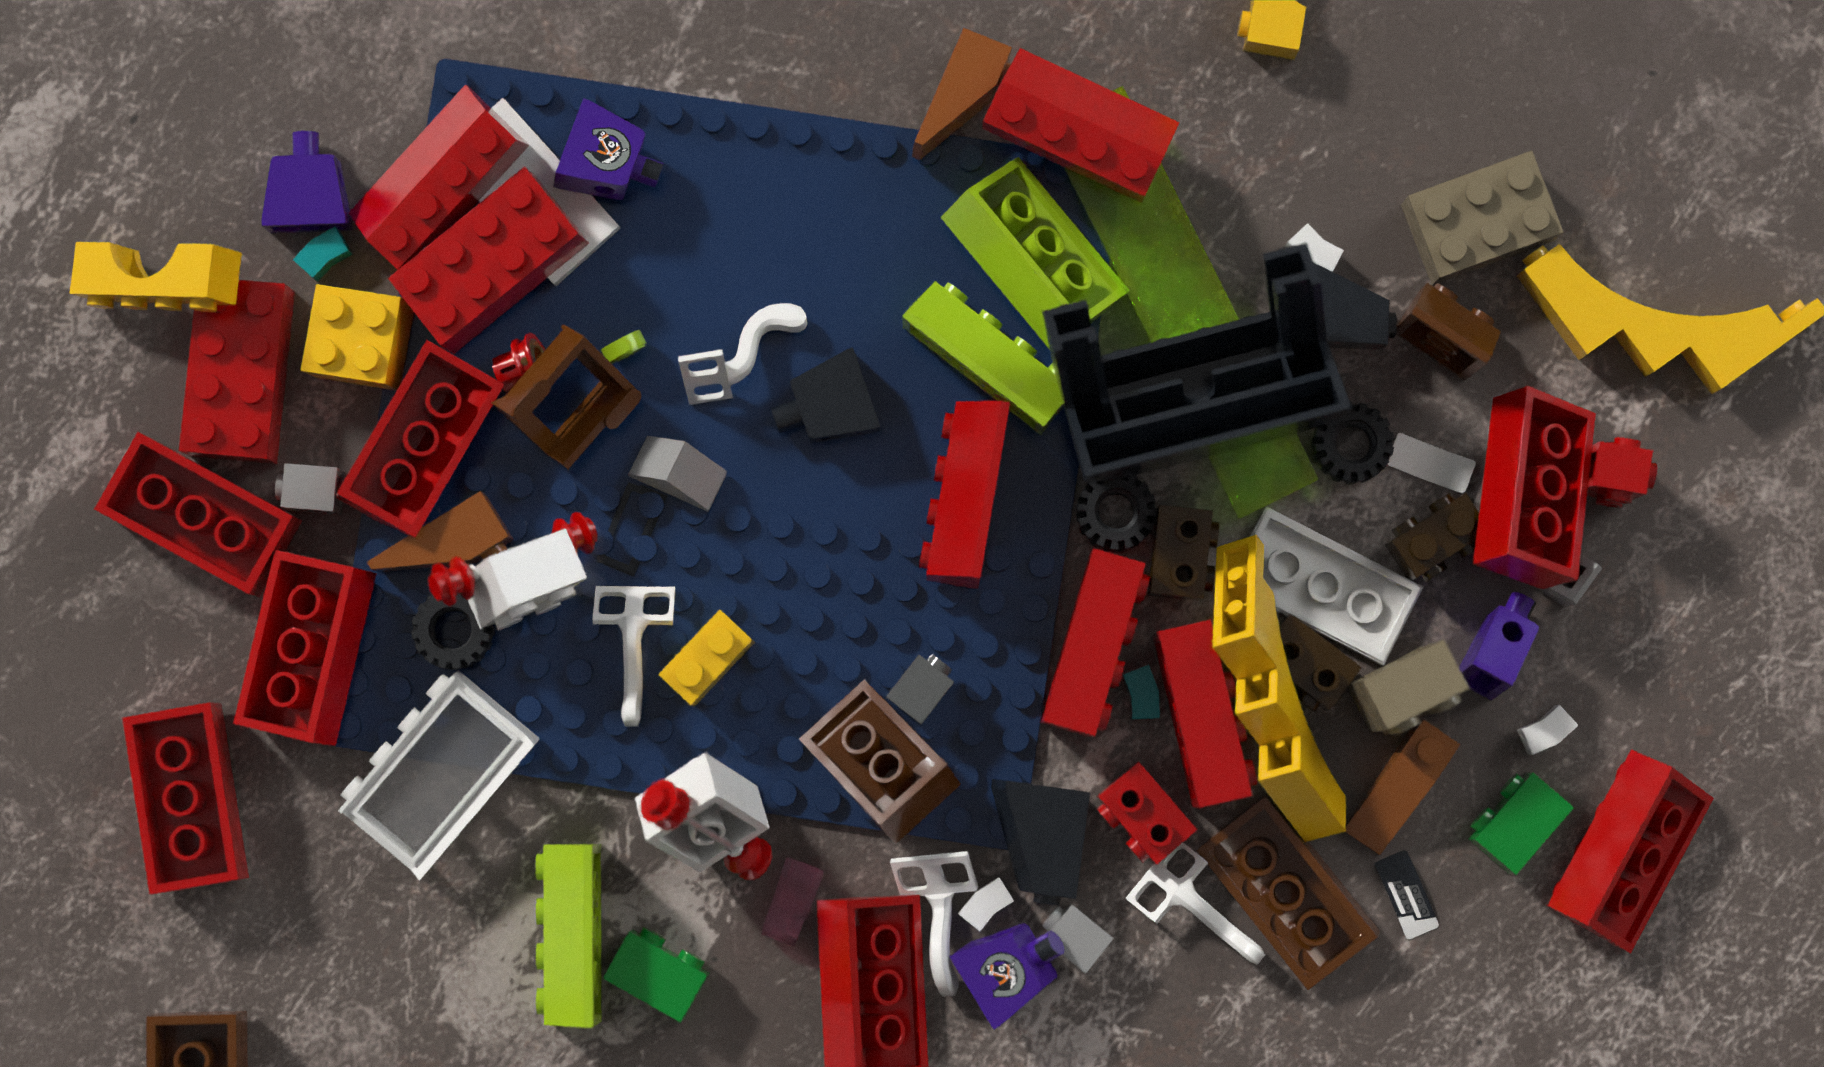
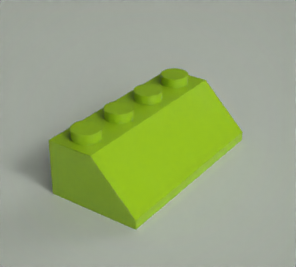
M1019 157L967 189L940 217L1048 348L1049 343L1042 311L1086 300L1092 323L1129 292L1124 283Z
M935 281L902 316L903 329L996 401L1010 402L1009 411L1042 435L1064 407L1053 363L1048 368L1034 358L1038 352L1029 343L1018 336L1012 341L999 331L1003 324L984 309L977 314L965 304L968 297L949 282L942 287Z
M601 844L543 845V853L536 855V879L543 880V898H537L536 924L544 925V943H537L536 968L537 970H544V988H537L536 1012L537 1015H544V1025L593 1028L602 1022Z

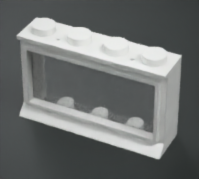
M459 670L450 678L442 674L426 693L432 700L422 712L414 707L397 727L403 734L392 746L386 741L369 760L375 767L368 776L362 779L357 775L341 793L346 802L338 811L345 814L406 865L419 881L540 739Z

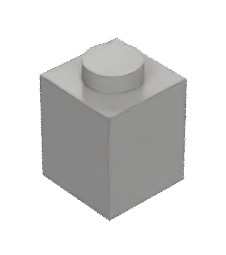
M284 463V473L278 474L276 478L275 498L276 500H281L280 507L288 511L341 515L342 501L336 498V494L344 481L345 472L337 467Z
M1071 903L1065 910L1058 905L1042 925L1047 932L1050 930L1054 931L1060 937L1065 949L1063 955L1084 973L1088 972L1114 939Z

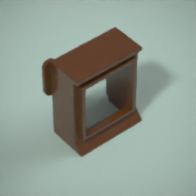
M563 324L561 326L563 330L506 396L491 403L545 455L566 469H569L605 426L609 429H616L640 402L641 392L583 335ZM576 358L599 383L554 434L532 411L546 397L550 387Z

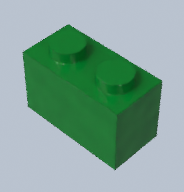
M1525 772L1522 777L1517 773L1514 774L1500 790L1499 793L1504 798L1493 811L1486 807L1470 826L1475 832L1469 837V840L1505 872L1511 875L1519 873L1574 808L1534 772Z
M643 927L640 933L635 930L629 931L603 979L681 1023L710 974L702 969L705 961L687 950L681 949L679 955L663 947L666 939L648 928Z

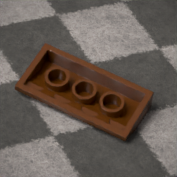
M1268 793L1241 812L1196 850L1208 862L1207 865L1307 990L1378 938L1380 932L1378 927L1309 841L1304 842Z

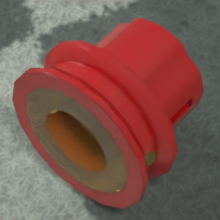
M531 332L526 334L523 340L518 338L512 340L510 351L492 359L495 377L499 382L505 384L503 390L506 393L513 388L545 351L541 341Z

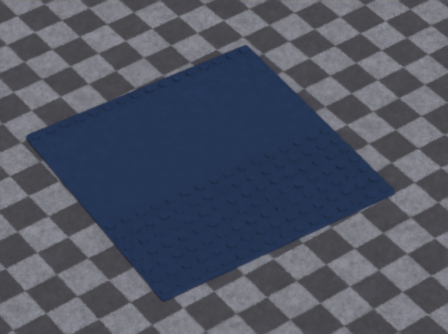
M441 59L436 66L427 126L465 85H468L491 108L504 98L560 160L582 100L585 98L642 129L646 136L640 155L664 163L655 188L631 179L623 200L592 195L621 229L557 286L546 278L455 354L440 346L415 313L413 316L402 381L426 340L494 379L496 377L492 368V359L510 351L512 340L516 338L523 340L524 336L531 332L541 341L546 350L563 330L561 328L563 324L583 335L601 354V349L639 329L647 343L643 349L612 364L641 392L640 402L616 429H609L605 426L569 469H566L545 455L493 405L423 526L427 525L481 491L487 495L514 539L506 544L508 550L551 534L555 519L561 518L570 524V516L574 512H579L585 518H590L596 527L598 539L595 542L594 551L591 554H585L578 549L577 552L587 578L574 587L576 594L561 601V605L553 610L540 615H536V612L533 611L522 616L523 620L507 628L498 630L496 624H493L495 636L492 637L491 643L493 644L490 650H487L484 654L485 657L480 662L474 663L471 667L458 669L540 738L511 774L642 794L656 781L665 779L685 766L690 760L699 757L703 753H707L758 786L765 813L882 831L799 740L802 735L865 679L941 757L961 783L957 789L906 835L1008 850L991 784L992 779L1031 784L1079 461L1064 407L1042 435L1009 411L978 589L927 581V569L919 568L923 541L932 543L935 527L926 524L930 499L940 498L942 482L934 481L938 455L947 456L949 439L941 438L945 412L954 413L956 401L996 400L903 329L902 316L935 281L942 287L949 282L968 297L965 304L979 314L984 309L1003 324L999 331L1012 341L1018 336L1035 348L1038 353L1034 358L1048 368L1052 363L1050 349L940 217L967 189L1019 157L1109 265L1120 193L1016 144L950 135L921 160L912 157L914 142L919 132L917 129L452 59ZM779 303H791L803 309L807 318L806 329L796 333L771 330L761 337L755 364L751 372L740 382L731 385L733 398L689 405L679 366V356L722 349L725 362L730 361L737 354L743 327L757 311L769 305ZM1101 316L1091 323L1092 327H1095L1097 337ZM853 347L881 431L816 443L810 442L805 425L779 433L771 408L796 400L790 381L846 349ZM575 358L550 387L549 393L532 413L555 434L599 381ZM715 360L692 362L688 365L690 371L713 369L717 367V362ZM721 384L699 386L694 389L696 395L718 393L723 390ZM503 388L496 400L506 396L507 393ZM382 389L377 423L397 390ZM647 436L685 441L727 471V475L709 512L629 477V472ZM628 482L637 486L643 485L668 496L664 504L661 496L655 492H646L641 495L632 491L614 535L612 536L608 531ZM363 513L361 515L353 567L374 572L377 575L335 747L376 753L386 741L393 746L403 732L397 727L414 707L422 712L432 700L426 693L442 674L450 678L458 670L440 668L425 660L416 649V643L412 639L413 616H416L419 605L432 595L428 583V578L432 575V567L388 572L371 570L367 561L408 535L375 521ZM659 516L651 537L642 535L648 518L651 519ZM598 555H605L629 565L632 557L640 561V564L633 577L597 562L596 558ZM483 559L477 563H470L468 565H474L476 567L483 561ZM596 586L675 587L673 625H648L642 634L643 697L641 719L638 726H625L622 721L621 714L624 696L623 635L618 624H593ZM604 596L600 599L599 613L621 614L625 610V598L622 596ZM667 597L645 598L643 613L647 615H664L668 613L670 599ZM721 610L755 643L694 707L683 699L658 674L704 625ZM451 611L442 615L435 627V634L439 643L450 649L459 648L466 644L472 631L471 622L467 616L458 611ZM933 654L952 669L947 677L953 680L954 684L923 724L920 725L888 700L886 696L918 655L927 660ZM457 694L405 757L487 770L512 739Z

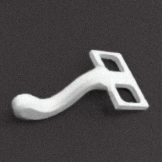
M779 303L769 305L757 311L743 327L737 354L730 361L725 362L722 349L679 356V366L689 405L733 398L731 385L740 382L751 372L755 364L761 337L771 330L791 333L803 331L807 326V318L803 309L791 303ZM715 360L717 362V367L713 369L690 371L688 365L692 362ZM721 384L723 390L718 393L696 395L694 389L699 386Z
M596 586L593 624H618L623 635L624 696L621 715L625 726H638L641 719L643 697L642 634L648 625H673L675 587ZM604 596H622L625 598V610L621 614L599 613L600 599ZM645 598H669L668 613L664 615H647L643 613Z
M1184 843L1179 845L1157 865L1153 864L1127 895L1126 899L1156 924L1159 923L1173 905L1184 907L1249 962L1258 964L1265 956L1263 949L1230 923L1196 892L1193 881L1208 862ZM1184 849L1195 858V863L1185 876L1178 878L1167 870V863L1178 850ZM1156 883L1166 891L1167 896L1154 912H1149L1139 904L1138 899L1150 884Z
M968 851L892 858L890 864L900 895L925 896L931 904L933 910L930 932L932 976L942 997L955 996L959 987V981L949 957L952 898L954 893L978 890ZM948 863L964 864L969 881L958 883L946 881L941 865ZM904 867H920L924 872L927 885L914 887L904 885L899 869Z

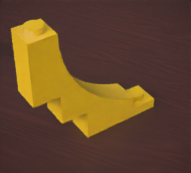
M1560 244L1549 252L1543 245L1522 260L1526 268L1517 275L1520 282L1578 360L1612 336H1615L1644 377L1655 372L1681 353L1711 394L1727 386L1824 316V306L1818 298L1806 305L1800 299L1778 314L1782 322L1769 305L1744 312L1713 316L1683 315L1653 309L1633 302L1601 284L1580 267Z
M1256 534L1218 546L1216 548L1213 648L1237 679L1236 715L1259 744V782L1304 842L1345 832L1346 796L1335 781L1316 745L1292 681L1281 639L1274 592L1264 580V544Z

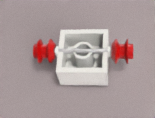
M574 512L570 516V524L561 518L555 519L551 534L490 556L476 567L474 565L469 566L458 556L451 558L449 569H446L441 563H436L432 567V575L428 578L431 593L436 600H442L447 606L455 605L456 595L460 594L464 599L468 600L480 629L496 624L497 629L501 630L523 620L522 616L533 611L536 612V615L546 613L559 607L561 601L576 594L574 587L587 578L577 552L578 549L585 554H591L594 551L595 542L598 539L596 527L590 518H585L581 513Z
M703 753L699 757L690 760L685 766L665 779L656 781L645 792L635 798L646 841L697 872H702L722 858L729 871L738 874L739 877L747 881L758 879L769 868L772 861V848L767 841L758 838V835L770 828L758 786L707 753Z

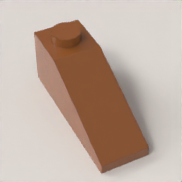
M963 28L915 139L912 153L913 158L921 160L993 101L996 91L1011 65L1009 63L1011 46Z
M480 491L423 526L416 538L407 536L367 561V564L371 570L376 572L429 568L433 567L436 563L449 566L451 558L455 556L460 557L467 564L477 563L482 559L484 561L490 556L508 550L506 544L514 539L487 495Z
M1424 719L1421 720V723L1410 728L1347 822L1345 832L1378 855H1381L1437 781L1461 744Z

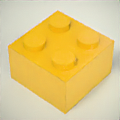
M316 284L300 371L320 379L397 390L402 382L414 311L402 297Z

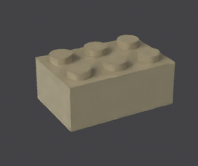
M1532 150L1408 195L1401 204L1431 285L1553 242L1564 233Z
M1443 639L1423 645L1354 680L1348 685L1347 689L1369 732L1382 731L1384 736L1388 734H1399L1421 723L1418 716L1420 713H1423L1424 716L1429 713L1430 715L1436 712L1438 714L1459 704L1462 700L1458 694L1469 689Z

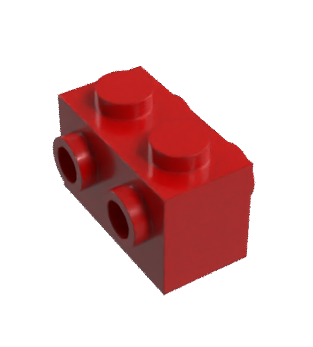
M1615 437L1614 442L1599 441L1592 445L1587 495L1597 497L1596 504L1615 508H1622L1623 504H1632V500L1646 495L1647 488L1652 489L1654 487L1657 476V463L1652 462L1653 450L1640 448L1641 441L1622 437Z
M1135 762L1096 796L1102 803L1096 810L1113 829L1119 824L1131 837L1125 844L1142 863L1149 858L1153 864L1157 865L1197 831L1196 827L1140 762ZM1127 790L1135 795V803L1129 808L1125 807L1121 800L1123 793ZM1159 824L1164 829V836L1161 840L1154 841L1151 837V830L1155 825Z

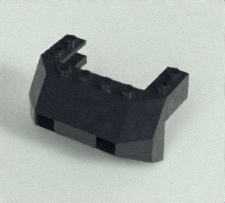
M1307 242L1264 253L1263 262L1269 312L1247 316L1225 324L1201 328L1194 332L1159 339L1152 343L1125 350H1116L1101 356L1095 327L1091 325L1086 300L1042 311L1053 368L1085 483L1128 478L1304 432L1348 414L1351 405L1327 342L1322 285Z

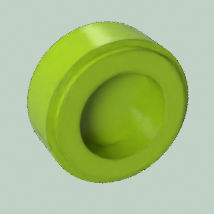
M639 329L601 349V352L611 364H614L643 349L647 343Z

